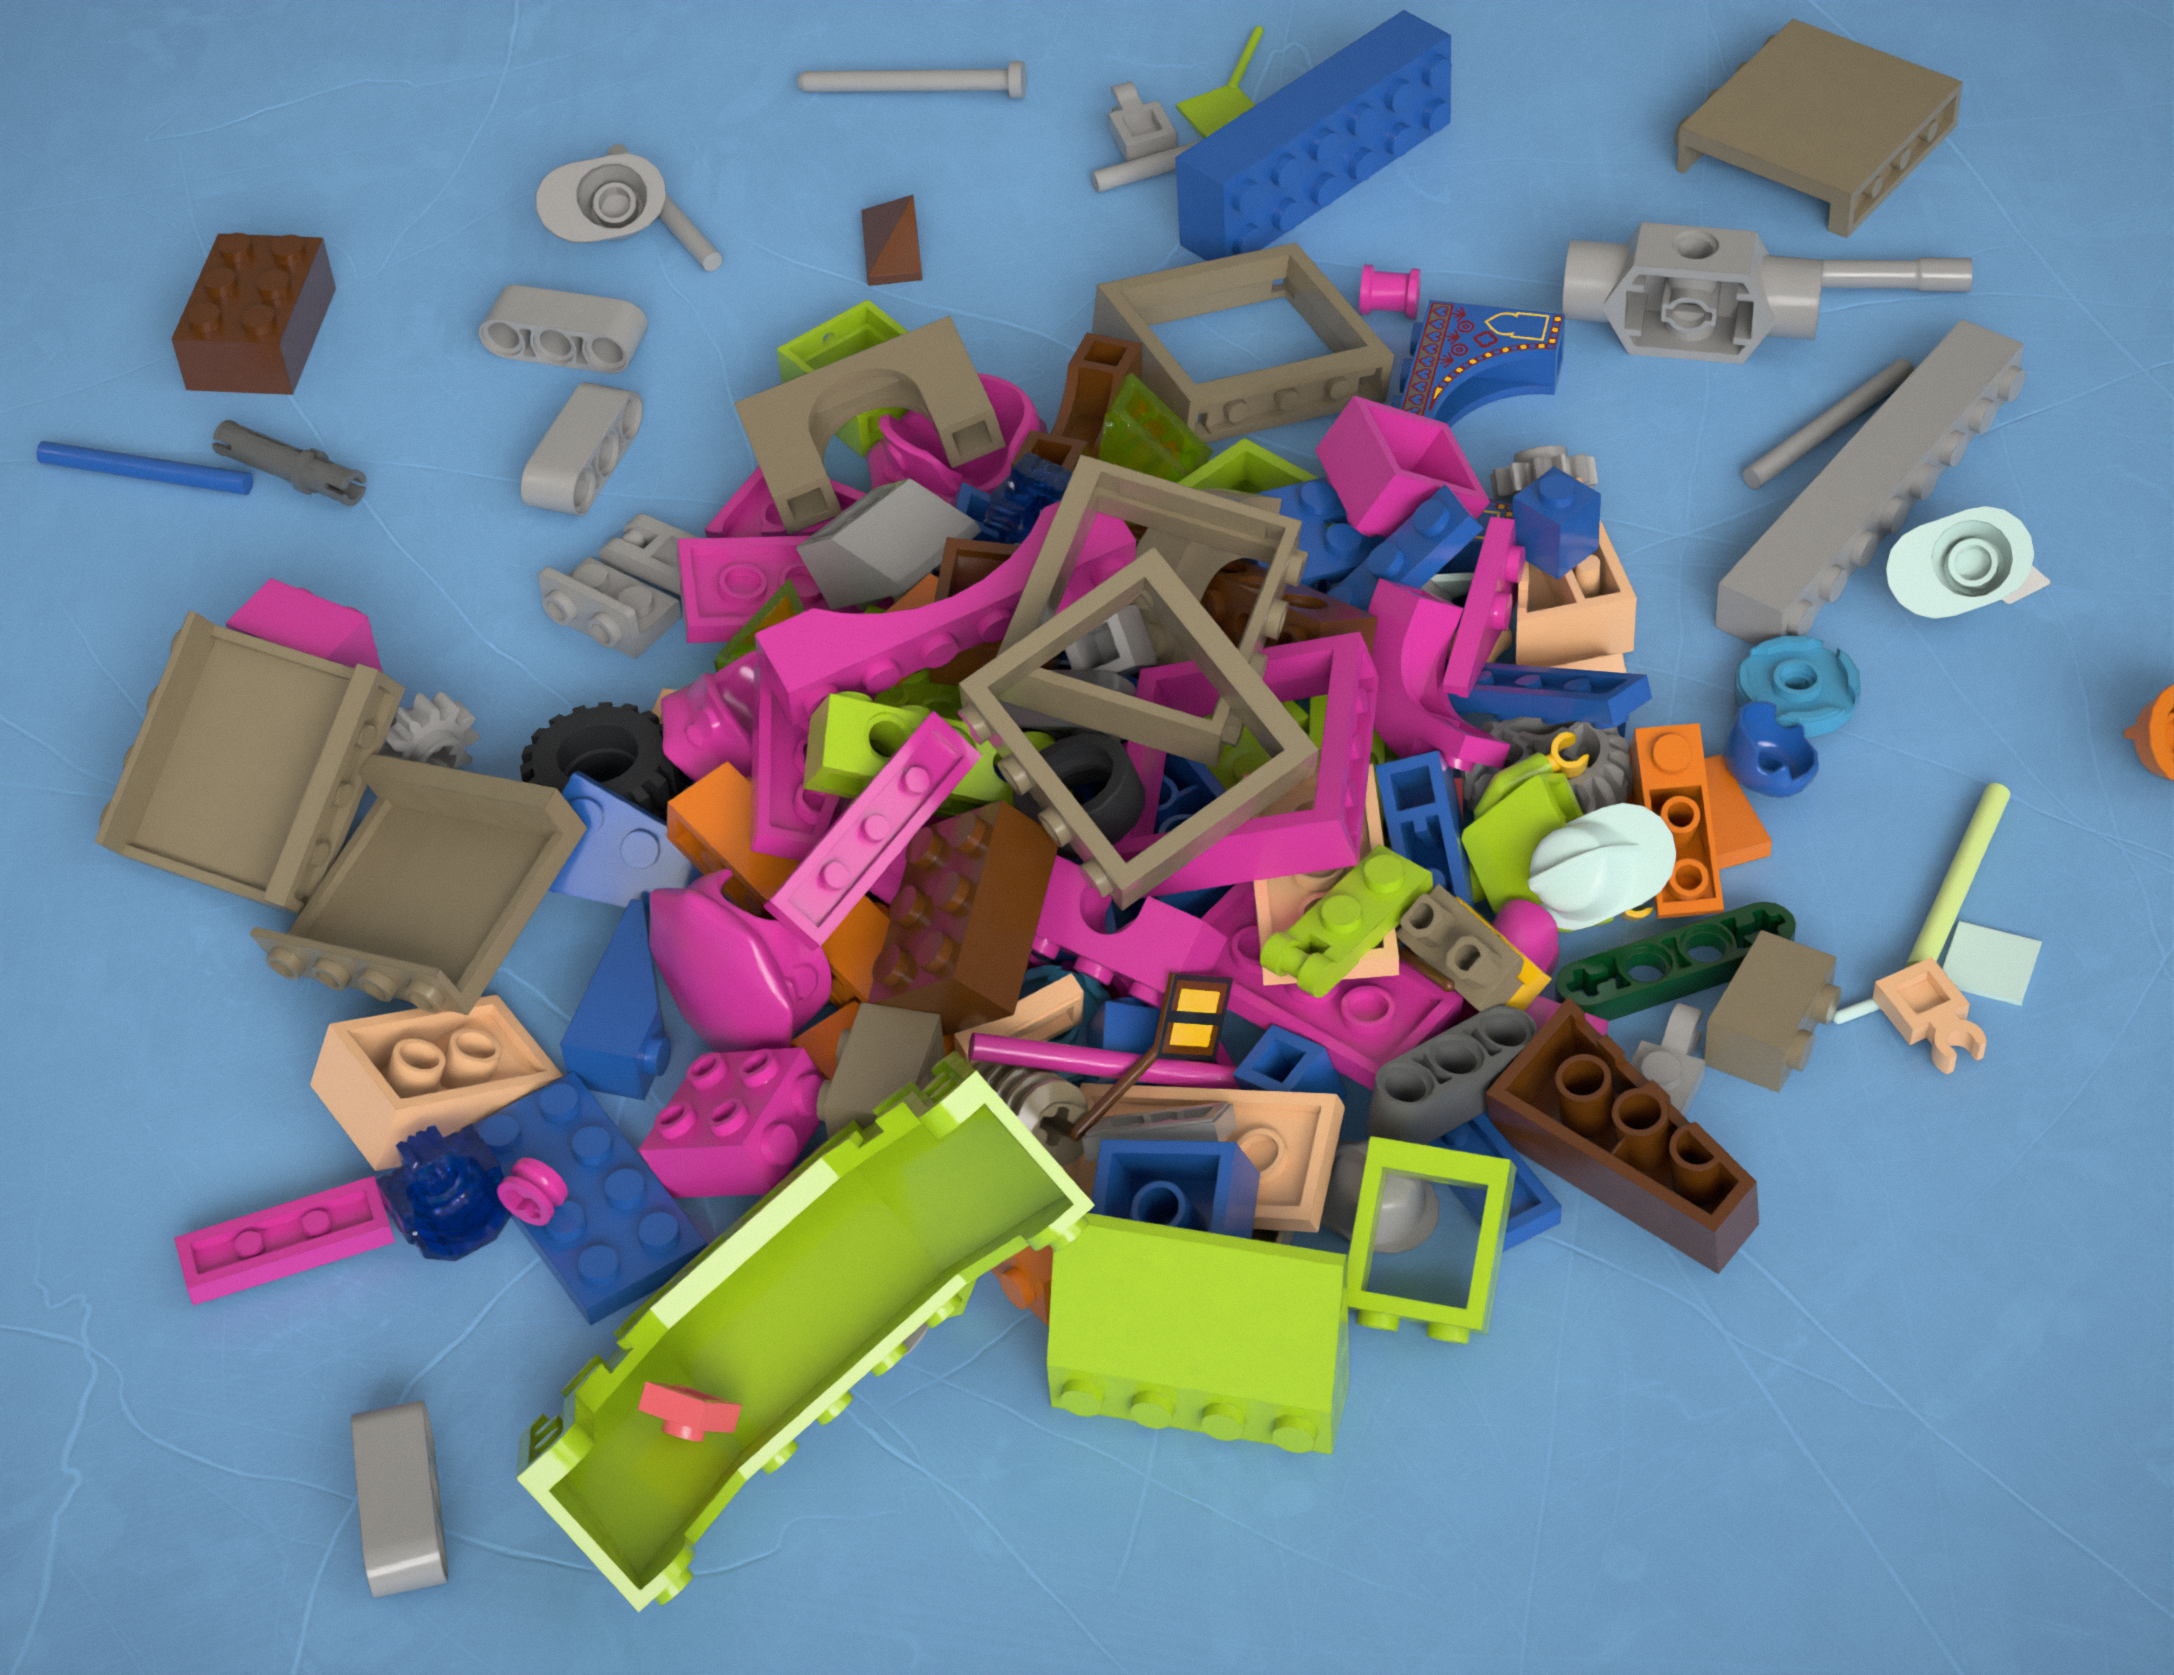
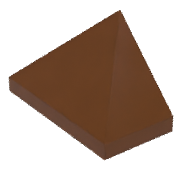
M909 195L861 210L868 286L921 281L922 270L914 196Z

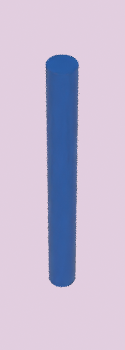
M41 441L37 448V460L42 464L249 495L253 487V476L249 472Z

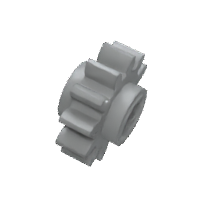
M1557 445L1535 447L1514 454L1515 463H1509V467L1494 469L1493 473L1490 474L1493 499L1505 503H1513V497L1553 466L1575 479L1581 478L1583 483L1592 489H1595V485H1598L1594 456L1586 457V454H1578L1568 457L1567 447Z
M440 691L433 698L432 702L422 693H418L414 699L413 707L404 709L398 706L395 718L385 738V743L379 753L382 756L458 769L460 765L469 764L473 760L464 748L479 740L480 735L470 727L476 718L459 701L454 702L443 691Z

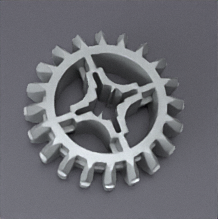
M1531 717L1500 720L1499 723L1492 721L1483 722L1481 730L1510 744L1503 767L1501 769L1476 763L1473 772L1460 770L1461 778H1463V797L1466 799L1467 808L1474 812L1485 789L1496 773L1537 752L1542 753L1544 756L1549 754L1554 738L1560 733L1571 732L1577 736L1576 742L1572 746L1562 749L1558 754L1567 762L1576 761L1581 756L1589 754L1588 765L1585 771L1580 776L1567 778L1583 815L1603 807L1626 803L1629 794H1631L1632 769L1630 755L1628 754L1629 748L1627 739L1618 734L1617 726L1608 729H1595L1591 727V723L1577 721L1548 725L1542 723L1541 718Z

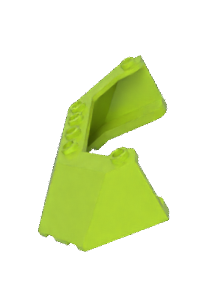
M956 1051L940 1060L931 1069L936 1078L923 1090H920L911 1080L880 1101L872 1110L878 1116L873 1124L862 1130L852 1120L834 1133L620 1324L613 1332L619 1339L616 1342L619 1345L618 1349L606 1362L596 1354L583 1365L560 1391L566 1399L563 1402V1410L558 1415L549 1420L543 1413L520 1435L516 1479L638 1612L653 1599L661 1606L682 1591L694 1576L687 1566L695 1556V1543L745 1482L760 1468L768 1475L782 1466L799 1447L794 1438L815 1419L823 1426L838 1416L854 1397L849 1392V1389L869 1371L875 1377H879L893 1367L908 1350L903 1341L924 1322L931 1329L949 1317L962 1302V1298L957 1293L964 1286L1028 1246H1031L1034 1251H1038L1050 1245L1055 1252L1060 1251L1074 1241L1088 1226L1089 1221L1083 1215L1095 1206L1093 1202L982 1076ZM645 1382L683 1384L741 1404L742 1407L735 1432L706 1431L703 1442H698L661 1431L663 1418L638 1410Z

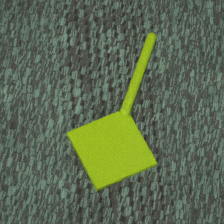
M1261 26L1254 28L1228 85L1176 104V109L1203 138L1208 137L1256 106L1238 86L1264 33V29Z

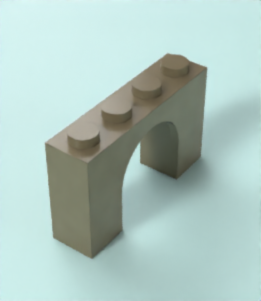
M950 315L734 403L788 535L842 513L824 468V454L830 439L836 431L846 422L856 417L857 414L860 415L864 412L884 407L906 408L921 414L933 426L951 468L1006 447L992 404Z

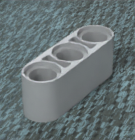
M509 285L502 289L479 327V338L488 351L506 359L602 373H619L624 371L630 363L648 330V321L639 307L621 299L522 285Z
M588 382L580 383L524 468L521 480V497L524 504L575 516L585 515L638 433L643 413L640 394L634 391Z
M420 1400L351 1414L362 1548L367 1579L373 1598L448 1583V1566L434 1440L425 1401Z

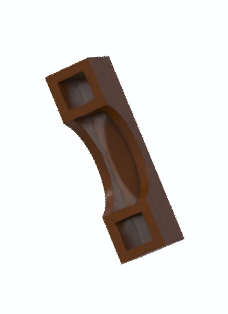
M1088 332L1085 334L1068 364L1064 395L1051 433L1030 430L1011 463V522L1034 526L1043 508L1061 501L1080 455L1108 462L1141 401L1142 343Z

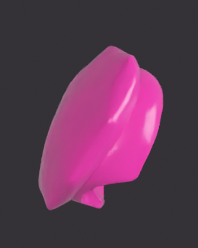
M977 373L994 409L1006 447L951 468L933 426L924 416L913 410H909L899 420H896L890 414L882 415L879 418V427L883 437L866 454L871 481L870 491L875 487L911 478L950 504L962 482L1011 504V463L1030 430L1048 433L1047 425L1039 417L1033 401L1021 388L1005 379Z
M757 650L745 654L714 674L703 673L693 683L661 699L663 720L662 748L664 755L695 783L727 761L744 778L752 777L754 669L758 661Z
M729 868L702 876L693 881L686 889L659 888L653 890L649 896V946L685 1022L713 1052L717 1053L791 1048L792 1037L820 1011L831 993V968L821 946L812 951L778 920L756 917L727 901L721 894V889L733 876Z

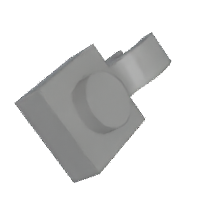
M1131 81L1111 86V92L1117 102V107H1113L1112 113H1108L1109 131L1126 162L1177 147V132L1159 101L1143 104Z
M1677 1003L1670 1015L1661 1046L1641 1040L1630 1064L1648 1082L1653 1079L1668 1093L1671 1098V1104L1685 1117L1704 1079L1705 1060L1693 1057L1702 1037V1032L1696 1029L1703 1017V1010Z

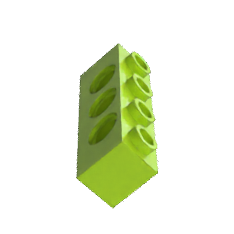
M858 692L830 693L810 717L803 789L851 799L857 797L889 760V758L883 757L873 750L869 739L881 742L887 748L891 757L920 722L932 711L918 705H904L897 708L873 703L869 696ZM941 717L982 756L932 815L949 819L999 800H1003L1015 808L1012 803V787L1001 780L994 771L993 765L998 766L997 763L1003 758L988 740L981 745L978 744L970 735L969 727L963 720L957 721ZM1024 732L1038 752L1056 742L1053 736L1043 732Z

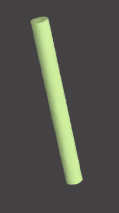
M1990 783L1986 786L1905 968L1930 957H1933L1937 962L2010 798V791L2004 785Z

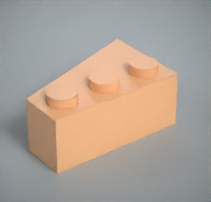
M1576 478L1578 481L1583 483L1581 478ZM1601 520L1599 549L1559 580L1525 560L1524 571L1518 588L1516 665L1546 667L1605 654L1634 651L1637 597Z

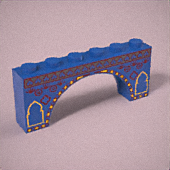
M1429 300L1423 323L1414 322L1410 355L1414 357L1413 359L1404 358L1402 363L1400 392L1403 393V396L1394 395L1391 407L1447 423L1449 428H1451L1470 412L1500 399L1532 394L1555 395L1564 359L1565 314ZM1488 498L1490 503L1477 519L1484 529L1436 574L1474 573L1490 517L1512 519L1513 504ZM1379 535L1370 537L1375 547L1387 539Z

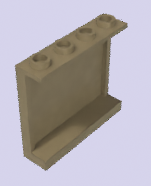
M1792 19L1776 35H1771L1764 43L1763 48L1748 62L1741 63L1735 74L1720 89H1714L1706 102L1691 116H1686L1681 121L1675 134V145L1678 147L1677 171L1685 173L1703 154H1707L1829 202L1828 231L1848 238L1957 126L1963 81Z
M189 610L182 628L175 634L172 640L171 655L159 685L150 694L147 703V714L136 741L125 755L123 773L114 795L102 811L99 823L100 829L94 843L124 858L298 917L339 856L367 786L358 772L370 754L379 755L405 687L378 669L359 663L356 664L355 668L215 625L198 613Z
M370 754L358 774L378 798L287 934L254 927L249 935L267 953L265 958L267 965L287 979L296 981L302 976L318 980L336 991H344L346 987L362 990L383 1002H390L392 998L409 1001L429 1013H438L440 1009L469 1015L587 830V826L557 788Z

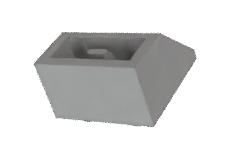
M909 478L875 487L798 545L796 549L831 610L856 604L859 610L867 609L869 604L874 606L889 596L893 598L894 602H897L932 570L939 571L947 537L971 540L982 531L975 520Z

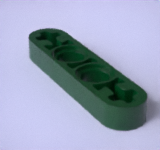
M1752 903L1574 961L1564 966L1557 974L1555 1002L1562 1004L1570 997L1585 1013L1609 1022L1730 982L1760 933L1758 931L1763 930L1794 941L1796 929L1794 916L1785 907L1776 903ZM1709 946L1719 950L1723 956L1713 962H1700L1693 959L1688 952L1695 947ZM1645 965L1658 969L1663 976L1656 981L1642 982L1632 978L1628 972L1636 966Z

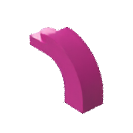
M1379 578L1368 609V613L1378 617L1371 659L1379 675L1374 727L1379 736L1392 751L1403 759L1438 750L1451 770L1454 767L1463 771L1473 772L1476 763L1502 769L1510 744L1464 721L1451 705L1448 694L1442 691L1448 650L1463 608L1424 589Z

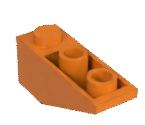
M1700 723L1635 728L1628 749L1632 769L1634 805L1644 806L1663 819L1673 834L1677 854L1672 876L1661 892L1653 897L1657 919L1723 913L1724 904Z

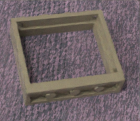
M1297 243L1097 284L1092 332L1098 335L1142 343L1141 394L1184 448L1339 413L1344 410L1353 396L1377 403L1386 402L1394 354ZM1284 278L1283 283L1273 285V280ZM1286 297L1333 354L1195 384L1149 326ZM1199 414H1201L1200 422H1198Z
M1080 455L996 657L1055 616L1097 512L1270 564L1237 648L1263 680L1267 668L1268 655L1262 654V649L1267 637L1276 640L1279 638L1289 606V602L1282 600L1287 584L1298 587L1308 559V552L1299 550L1302 521ZM1040 667L996 697L997 700L1216 768L1225 746L1237 747L1245 727L1220 694L1211 718L1208 720Z
M1155 547L1145 552L959 683L961 705L963 708L957 713L969 727L972 738L980 745L987 740L992 744L1003 758L997 765L1008 784L1020 796L1029 791L1043 809L1038 814V818L1051 839L1059 847H1063L1067 843L1072 846L1084 862L1078 868L1090 888L1094 887L1102 898L1109 894L1122 911L1316 772L1319 749ZM1141 596L1272 759L1125 863L996 697Z

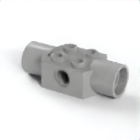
M1641 222L1625 243L1570 240L1564 276L1562 314H1565V319L1610 323L1626 351L1631 355L1743 364L1766 336L1815 340L1824 260L1770 255L1757 231Z

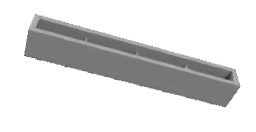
M1961 319L1718 583L1715 628L1755 646L1760 642L1781 636H1805L1810 630L1817 612L1827 601L1833 603L1839 598L1850 575L1858 567L1865 568L1870 563L1878 544L1888 533L1895 534L1901 528L1908 510L1918 499L1925 500L1929 497L1940 474L1948 466L1955 467L1965 453L1967 444L1977 433L1982 435L1989 429L1997 410L2006 401L2013 402L2023 387L2026 376L2025 370L2020 368L2024 344Z

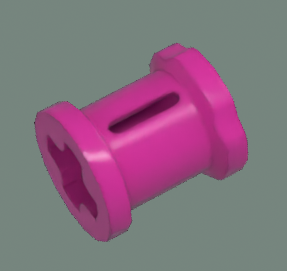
M1365 264L1360 286V315H1369L1372 310L1403 312L1406 314L1407 319H1416L1420 299L1421 269L1412 268L1409 273L1375 271L1373 265Z

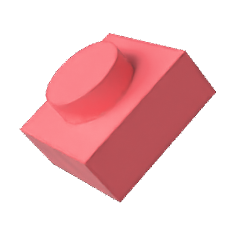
M645 1382L638 1410L663 1418L661 1431L687 1440L703 1442L706 1431L734 1433L742 1405L683 1384Z

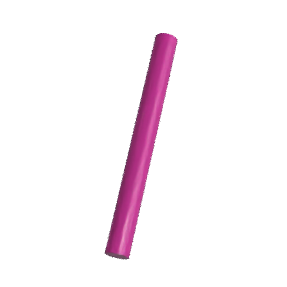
M976 1032L971 1034L968 1048L969 1060L1120 1079L1143 1055ZM1158 1059L1137 1082L1187 1088L1238 1090V1085L1232 1075L1238 1067L1188 1060Z

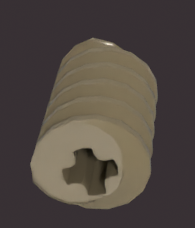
M980 1061L974 1069L1061 1167L1073 1163L1084 1153L1082 1138L1079 1141H1073L1069 1137V1131L1088 1112L1087 1099L1077 1086L1071 1084L1052 1070Z

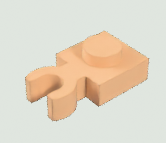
M1933 957L1875 981L1873 1000L1909 1045L1925 1038L1928 1039L1932 1044L1931 1059L1940 1071L1945 1074L1954 1071L1957 1054L1951 1046L1966 1048L1976 1061L1984 1057L1987 1043L1986 1036L1979 1026L1967 1021L1970 1003Z

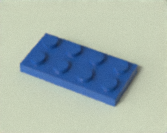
M574 1071L456 1133L461 1151L590 1326L662 1287L708 1246L706 1240ZM521 1158H533L543 1162L561 1176L567 1185L568 1196L562 1205L554 1207L555 1212L552 1219L543 1226L532 1225L522 1221L513 1215L498 1197L497 1188L504 1178L512 1176V1167Z

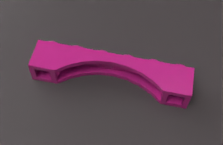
M1061 501L1043 508L1031 533L1007 561L985 579L952 597L920 608L883 614L840 613L812 608L755 633L759 668L791 725L794 726L810 719L811 715L830 693L837 694L846 691L862 694L881 693L894 686L899 679L926 667H940L951 661L957 653L984 641L992 643L1003 639ZM1097 512L1055 615L1136 559V539L1124 520Z

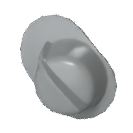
M630 153L612 154L601 158L573 162L553 169L541 181L536 193V212L543 225L556 237L572 243L626 240L637 235L642 229L649 227L660 215L666 200L665 182L657 167L646 158Z
M1369 1139L1359 1142L1338 1140L1320 1225L1336 1232L1350 1242L1352 1240ZM1387 1174L1374 1252L1386 1254L1405 1252L1415 1249L1430 1238L1439 1221V1201L1432 1185L1428 1181Z

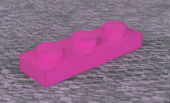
M375 1175L174 1237L187 1291L193 1306L395 1242Z

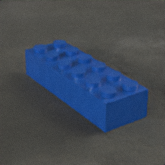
M1402 10L1175 157L1180 245L1206 261L1261 250L1285 233L1293 230L1297 225L1324 207L1330 205L1361 182L1369 179L1373 174L1397 158L1405 155L1409 150L1434 133L1442 130L1451 121V34L1406 10Z

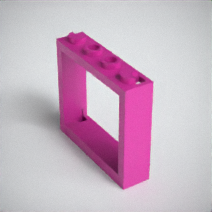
M1360 631L1263 648L1261 652L1268 655V663L1263 681L1280 702L1328 695L1314 809L1249 819L1141 898L1358 865L1379 675ZM1192 660L1140 669L1136 697L1191 715L1203 716L1212 714L1219 693ZM1129 740L1124 742L1122 746L1130 757L1146 792L1145 808L1136 826L1119 842L1112 845L1125 863L1169 833L1154 834L1167 752Z

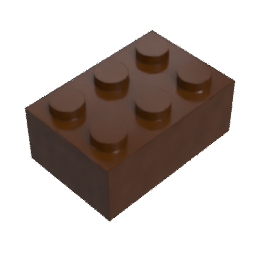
M218 233L171 339L186 390L294 394L336 290L323 237Z
M999 800L919 829L910 840L906 849L905 858L907 864L899 892L890 905L889 918L891 920L882 951L873 965L872 976L874 980L867 1003L940 1014L943 1036L1013 1016L1058 850V845L1051 839L1044 827L1005 801Z

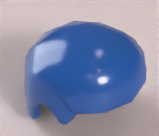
M1746 702L1736 711L1726 732L1723 758L1727 770L1746 788L1769 797L1783 798L1802 792L1813 781L1819 770L1818 752L1805 738L1804 726L1798 724L1788 728L1780 725L1776 720V705L1772 702Z

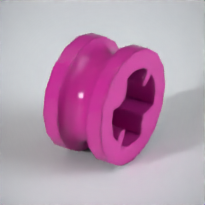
M521 1158L513 1165L511 1170L512 1176L504 1178L497 1188L498 1197L503 1205L522 1221L532 1225L543 1226L552 1219L555 1212L554 1207L562 1205L568 1196L567 1185L561 1176L543 1162L533 1158Z

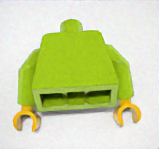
M1571 732L1560 733L1554 738L1549 754L1544 756L1542 753L1537 752L1496 773L1489 782L1474 809V822L1461 833V841L1471 861L1469 867L1474 904L1487 898L1492 911L1497 915L1501 907L1510 900H1526L1537 905L1543 903L1538 895L1530 890L1527 880L1531 878L1529 871L1532 854L1539 842L1553 830L1565 827L1566 823L1584 816L1567 778L1580 776L1585 771L1588 765L1589 754L1583 755L1573 762L1563 760L1558 754L1562 749L1568 748L1576 742L1577 736ZM1649 907L1642 911L1630 909L1619 914V916L1628 921H1639L1648 916L1654 907ZM1614 917L1609 918L1594 926L1610 923L1613 921ZM1558 928V932L1568 933L1574 931L1569 929Z

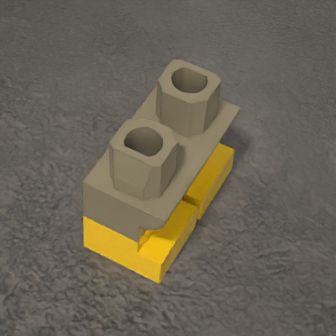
M1439 883L1429 895L1427 893L1421 895L1401 918L1400 925L1402 927L1396 932V936L1421 959L1452 979L1455 983L1454 989L1480 1012L1494 1006H1511L1525 1011L1552 980L1551 977L1508 941L1506 937L1458 896L1453 897Z

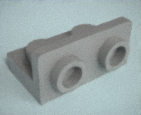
M591 557L585 559L568 575L562 574L548 566L538 573L543 598L542 605L546 615L557 624L562 626L568 625L594 638L603 647L614 648L634 659H637L682 618L679 600Z

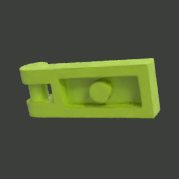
M1381 844L1377 845L1286 933L1282 931L1276 932L1267 940L1260 955L1261 966L1280 977L1287 974L1295 977L1298 988L1316 998L1325 996L1359 963V960L1370 949H1374L1386 934L1400 924L1403 915L1421 895L1426 893L1429 895L1432 892V872Z

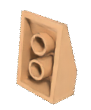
M496 994L480 997L469 1015L440 1009L438 1013H429L416 1008L331 1023L328 1026L310 1086L373 1169L380 1171L435 1159L459 1145L456 1133L564 1076Z

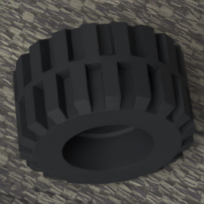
M599 702L598 707L586 709V706L582 705L572 708L573 713L567 716L558 714L550 719V727L538 728L531 736L532 745L524 747L521 755L523 764L520 765L522 782L557 788L561 794L572 774L580 771L667 822L668 801L685 790L682 771L663 752V723L660 724L659 717L649 710L639 713L638 706L625 703L621 707H613L612 702Z

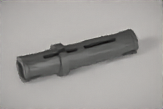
M225 420L214 432L213 439L229 444L225 446L218 442L213 443V449L217 454L227 456L285 479L302 493L312 495V492L320 493L346 506L356 505L365 493L366 487L351 482V480L361 484L367 482L363 472L330 461L327 454L315 448H310V451L299 449L241 426L232 420Z

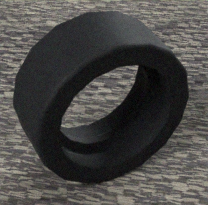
M1080 734L1061 739L1039 751L1040 755L1069 791L1081 784L1097 780L1108 781L1106 787L1097 796L1081 805V807L1111 845L1119 842L1136 826L1145 808L1146 789L1120 742L1106 735ZM1013 790L1012 803L1015 808L1042 826L1038 814L1043 809L1029 791L1020 796ZM1069 843L1063 847L1058 846L1056 855L1069 859L1080 858Z

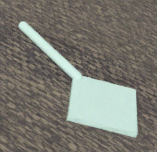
M1959 921L1942 970L1959 991L2022 1006L2042 941ZM1873 998L1836 1011L1832 1020L1836 1024H1842L1881 1008Z

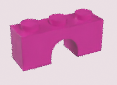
M1056 855L1032 951L1051 960H1055L1059 950L1077 958L1073 969L1108 986L1114 975L1132 983L1128 992L1129 995L1159 1010L1162 1008L1169 972L1211 974L1228 939L1226 936L1205 921L1150 896L1147 897L1139 915L1128 928L1115 934H1107L1105 916L1112 897L1108 894L1102 898L1094 887L1090 888L1079 871L1078 867L1080 865Z

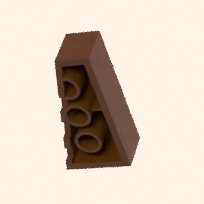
M1570 997L1562 1003L1486 1092L1490 1121L1515 1150L1717 1274L1722 1271L1759 1225L1757 1181L1696 1121L1690 1123L1671 1104L1670 1095L1653 1079L1648 1082L1626 1060L1625 1051L1607 1034L1602 1036L1585 1019V1012Z

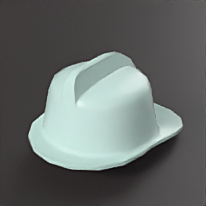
M1988 506L1967 509L1918 526L1902 535L1890 551L1886 565L1888 587L1898 603L1915 615L1932 619L1952 617L1992 604L2017 591L2029 576L2034 559L2031 535L2021 520L2006 510Z
M1620 803L1600 808L1566 823L1565 827L1553 830L1539 842L1532 854L1529 871L1531 878L1527 880L1530 890L1536 893L1543 902L1538 905L1551 914L1558 928L1575 931L1594 926L1644 904L1661 892L1672 876L1677 854L1673 834L1660 816L1644 806Z

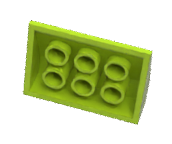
M1091 1213L1083 1215L1089 1221V1224L1074 1241L1060 1251L1055 1252L1053 1250L1047 1350V1372L1051 1407L1066 1409L1075 1415L1084 1417L1102 1415L1136 1421L1145 1427L1154 1429L1172 1427L1196 1431L1224 1441L1242 1439L1272 1444L1294 1453L1313 1451L1333 1454L1349 1388L1346 1254Z

